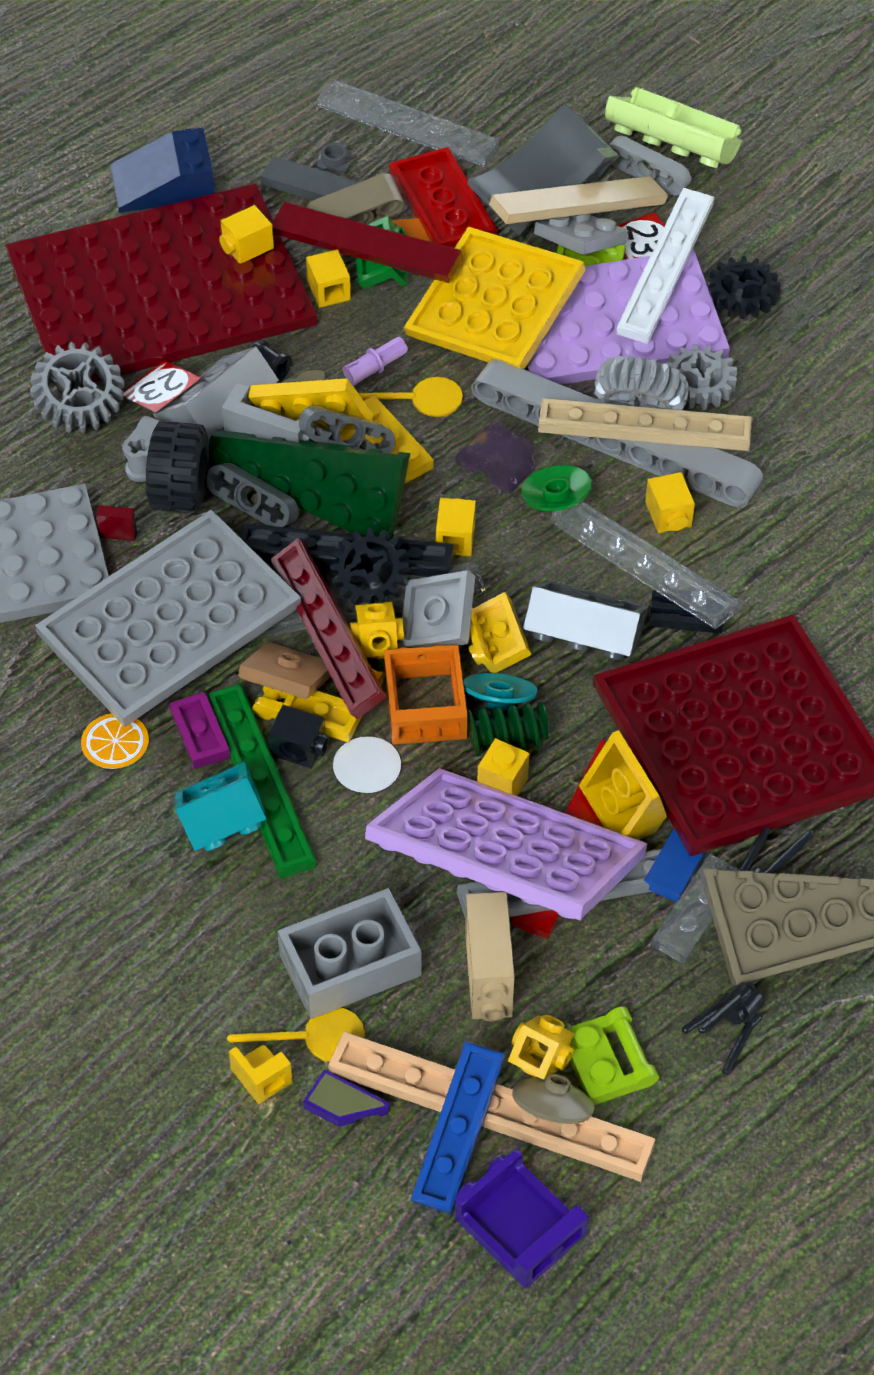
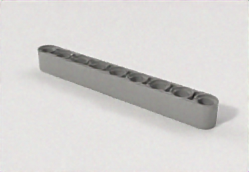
M492 359L487 363L471 386L472 393L479 401L539 426L542 398L607 404L496 359ZM559 434L658 476L682 472L689 489L737 508H743L748 504L763 480V474L755 464L717 448Z

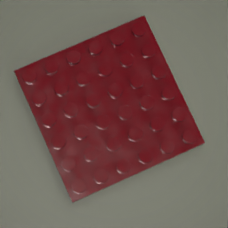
M794 614L594 675V688L659 794L666 815L690 857L759 835L766 827L774 830L874 797V740Z

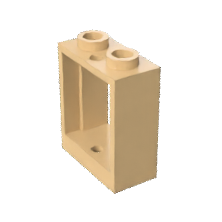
M507 893L466 894L465 940L472 1019L498 1021L505 1017H512L514 967Z

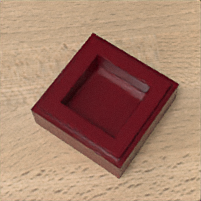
M98 506L96 517L100 538L135 541L137 527L133 508Z

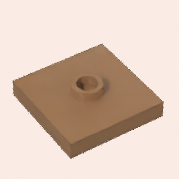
M267 641L240 664L238 677L308 699L331 675L322 658Z

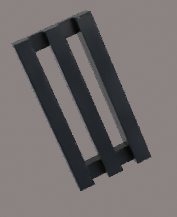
M652 590L649 627L722 634L725 597ZM658 613L679 614V616H676V615H666V614H658ZM694 616L709 617V618H716V619L696 618V617H694Z

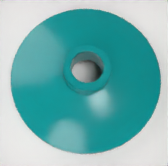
M480 673L470 675L463 680L464 690L475 698L486 701L487 707L492 710L494 707L499 706L502 711H505L511 704L527 702L537 696V687L533 683L516 676Z

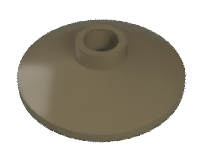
M549 1074L544 1080L539 1077L521 1079L515 1083L512 1092L514 1101L523 1110L538 1118L556 1123L575 1124L587 1121L592 1117L595 1108L594 1102L584 1091L572 1085L568 1078L558 1074Z

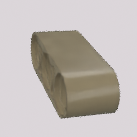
M380 174L320 197L309 203L306 208L369 224L386 216L392 217L403 210L405 203L394 177L391 174Z

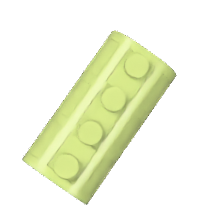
M635 87L631 91L632 98L609 96L605 117L606 120L616 124L614 130L631 136L635 130L644 134L643 141L656 146H660L661 142L664 141L672 145L671 152L685 157H689L690 152L701 155L699 162L717 168L719 163H731L742 143V140L737 138L741 134L740 125L641 88Z

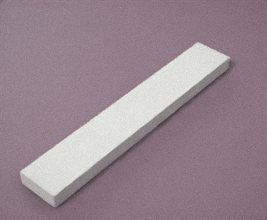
M687 188L682 189L618 323L617 335L649 344L714 203L713 196Z

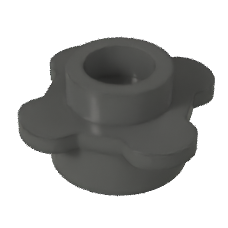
M329 143L321 150V160L317 161V168L322 171L344 173L348 170L347 161L352 158V153L342 144Z

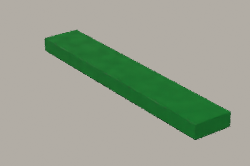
M241 683L206 694L228 745L232 765L235 766L245 761L266 812V820L261 821L262 826L259 828V831L279 879L316 868L314 854Z

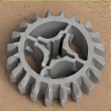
M71 341L68 346L69 350L64 351L63 348L57 345L55 356L46 352L44 362H37L35 365L37 373L31 375V384L33 386L30 388V394L35 399V409L37 411L42 410L41 416L44 421L53 418L52 424L55 429L62 424H66V431L68 433L73 430V426H79L80 432L84 434L86 425L90 424L97 430L99 428V419L109 423L111 420L110 413H117L119 411L118 402H122L124 398V392L121 390L124 387V379L119 376L120 367L112 365L113 358L111 355L102 357V350L99 346L91 352L86 342L82 345L81 349H75V345ZM93 373L105 384L104 392L97 389V385L92 382ZM51 384L57 386V390L63 393L62 402L56 400L49 391ZM83 384V388L79 387V389H76V386H82Z
M631 355L627 358L617 356L615 359L610 358L606 362L601 363L595 379L594 394L597 396V400L607 404L683 410L687 402L689 383L683 374H680L676 368H669L667 363L661 364L656 362L655 359L634 358Z

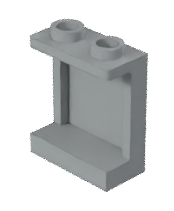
M236 383L221 407L224 431L254 434L256 438L263 439L281 437L285 438L288 442L314 441L302 433L299 428V420L295 421L252 406L251 400L248 398L249 386ZM313 420L312 423H311V426H312L313 428H315V426H317V424H315V421H314V420Z

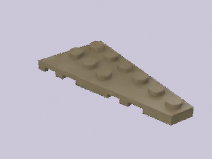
M717 869L699 870L732 986L874 946V879L723 871Z

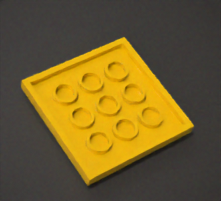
M468 227L455 249L462 251L463 258L450 283L434 279L405 324V333L409 337L485 362L496 359L519 369H525L586 271L584 262Z

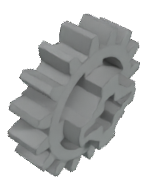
M693 344L692 351H687V349L681 347L679 349V356L671 353L669 355V362H665L669 365V368H676L680 374L686 377V381L689 383L687 397L689 409H693L695 404H700L703 410H707L708 403L719 407L721 399L729 401L731 392H735L737 367H732L733 359L731 357L723 359V350L713 353L711 352L710 345H707L704 350H699L697 344Z

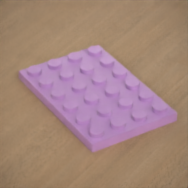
M694 249L690 253L649 344L617 335L616 332L618 323L650 256L585 266L586 271L525 370L562 385L596 379L601 363L606 362L610 358L615 359L617 356L624 358L630 355L634 358L644 357L648 360L655 359L656 362L664 364L669 362V355L671 353L679 356V349L681 347H684L687 351H692L693 344H697L699 350H704L707 345L711 346V352L713 353L723 350V358H727L730 348L712 298L709 295V290Z
M441 768L433 772L367 824L365 833L366 840L379 844L385 850L401 852L414 857L417 862L438 866L448 870L454 876L467 877L485 884L491 890L504 891L520 897L525 903L541 905L557 911L562 917L581 920L645 857L647 847L645 842Z

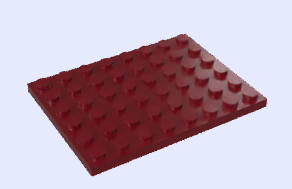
M257 183L5 244L10 264L44 355L48 352L55 356L57 345L65 351L69 350L68 346L71 341L75 345V349H81L82 345L86 342L89 345V351L92 352L99 346L102 350V357L110 354L113 358L112 365L120 367V375L155 367L163 361L171 363L317 325V315L281 236L273 234V249L241 264L238 263L231 253H225L220 244L219 237L222 235L221 220L253 205L272 224V216ZM92 374V382L101 381L96 374Z

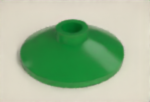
M556 465L543 468L530 475L524 481L521 493L524 502L534 509L559 511L571 508L585 500L591 492L592 482L589 474L581 468L570 465Z

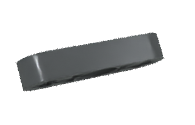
M317 405L306 408L299 418V428L302 433L317 442L348 445L352 449L367 451L370 448L382 449V453L388 454L392 452L395 446L393 432L384 425ZM321 419L329 424L330 428L329 430L320 426L313 428L311 423L313 420L318 421ZM348 423H353L355 426L353 436L348 440L342 441L340 439L342 427ZM365 433L375 438L381 436L383 440L381 443H375L374 445L367 439H364Z
M223 463L209 469L206 476L207 486L214 495L268 526L286 527L292 525L297 520L299 513L297 503L284 492L233 463ZM225 480L231 483L230 485L224 486ZM249 486L255 488L258 493L256 505L251 504L247 499L246 491ZM281 505L280 511L284 514L283 518H279L280 511L275 509V506Z

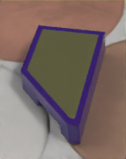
M324 1069L304 1099L303 1108L340 1127L355 1123L357 1119L379 1114V1117L388 1115L390 1103Z

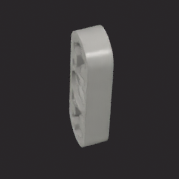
M617 136L609 144L619 155L611 164L612 166L636 178L651 176L670 195H679L682 189L691 183V175L685 166L627 137ZM642 160H644V161H646L648 164H650V166L652 167L653 171L649 170V169L644 165V163H643Z

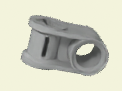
M144 416L139 421L135 430L124 441L122 449L124 456L128 460L125 465V471L129 479L136 482L146 481L149 443L154 428L161 420Z

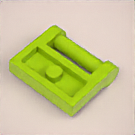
M617 1007L604 1016L565 1028L575 1033L570 1043V1047L574 1048L570 1063L582 1090L592 1099L594 1105L647 1088L659 1080V1075L654 1065L648 1064L630 1025L632 1017L626 1007ZM616 1031L634 1070L633 1073L624 1076L605 1034Z

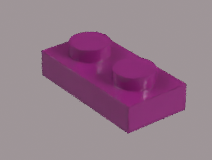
M205 692L169 703L170 713L194 769L230 758L228 745Z

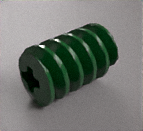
M539 702L536 713H534L529 703L524 704L521 715L515 705H509L506 716H504L501 708L496 706L493 708L491 718H489L485 708H479L476 719H474L471 711L468 709L470 741L477 757L481 756L483 745H487L489 748L495 738L512 746L513 742H517L520 749L524 751L527 749L528 741L531 740L536 750L540 751L543 739L549 738L548 718L544 702Z

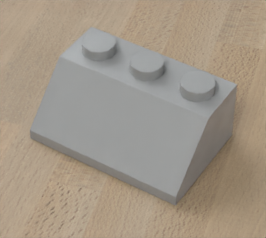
M255 346L223 356L199 376L201 378L153 415L161 421L204 425L210 443L211 435L218 430H223L221 407L236 383L250 387L251 385L274 384L279 379Z

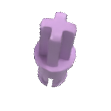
M396 337L376 350L369 348L365 355L343 366V373L350 383L355 386L376 372H384V366L407 353V345L401 337Z

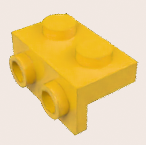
M506 592L472 608L469 637H471L473 644L469 646V651L477 665L484 664L491 673H498L532 655L512 600Z

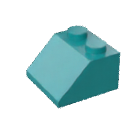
M245 761L175 792V810L194 851L203 847L205 851L213 850L226 842V837L240 832L241 835L249 834L262 826L261 821L266 820L264 806Z

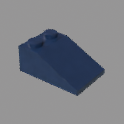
M204 128L172 131L111 164L119 213L152 209L214 194L213 171Z

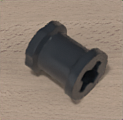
M259 340L252 347L256 346L279 379L278 382H280L288 374L292 358L286 353L279 354L272 350L267 341Z

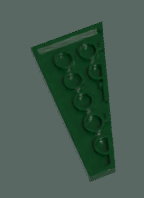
M218 430L211 435L209 445L210 467L223 463H233L292 497L297 503L298 508L353 534L355 531H358L360 535H366L368 528H372L377 537L383 530L387 531L390 538L394 537L410 453L398 452L397 454L382 453V449L373 448L363 451L352 449L348 445L301 440L298 443L288 442L285 438L281 437L263 439L256 438L254 434Z

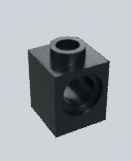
M282 705L268 732L271 755L312 769L317 757H322L325 754L330 737L325 731V718Z

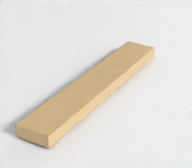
M651 176L494 194L489 205L505 224L662 205L665 204L668 194Z
M542 398L538 432L749 451L752 417Z

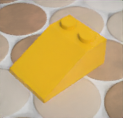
M619 730L613 732L579 784V787L604 828L641 840L656 833L667 815L659 794Z

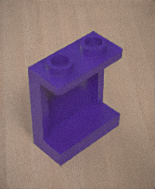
M515 1149L507 1157L505 1155L497 1157L489 1165L486 1171L487 1174L476 1183L470 1181L460 1189L455 1198V1219L526 1289L587 1235L589 1216L578 1205L569 1210L523 1165V1154L518 1149Z

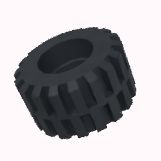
M159 421L151 435L146 463V494L151 509L193 514L199 510L206 491V476L209 469V440L204 425Z

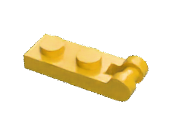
M263 686V696L258 697L252 707L253 713L265 720L276 719L282 705L325 718L326 734L348 743L362 716L359 719L353 717L343 699L317 690L308 699H303ZM282 698L285 699L284 703L277 701L281 700Z

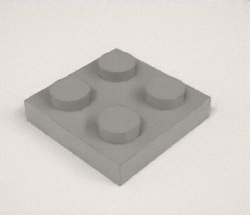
M591 214L536 221L534 234L585 255L626 243L628 230L616 226V222L611 219H599Z
M466 570L408 580L402 616L404 640L399 641V648L468 644L475 575Z

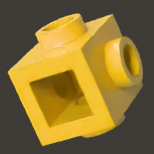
M392 602L355 605L357 622L350 623V628L366 658L384 659V650L397 649V640H404L402 618H395Z
M538 1015L526 1023L522 1022L518 1026L512 1038L511 1044L514 1047L508 1061L520 1067L528 1075L544 1080L547 1075L553 1074L559 1069L563 1071L567 1067L574 1052V1048L570 1047V1043L575 1033L565 1029V1024L555 1017Z

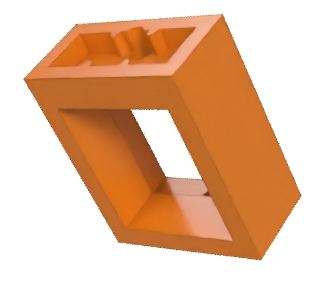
M434 645L432 647H400L393 650H384V674L392 745L467 739V710L459 646ZM450 675L453 706L399 710L396 679Z

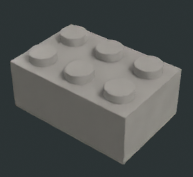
M389 888L277 931L279 955L310 1019L422 976L421 949Z

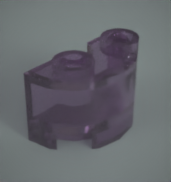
M492 421L457 453L455 462L473 473L477 470L483 471L489 477L491 484L511 494L535 470L532 457L534 447L526 438H518L499 422Z

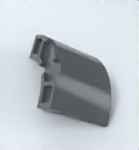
M562 105L551 119L518 151L486 173L470 178L467 184L493 210L489 203L494 194L579 185L586 182L595 183L619 155L569 105ZM539 220L507 225L518 236H522L534 231L535 223Z

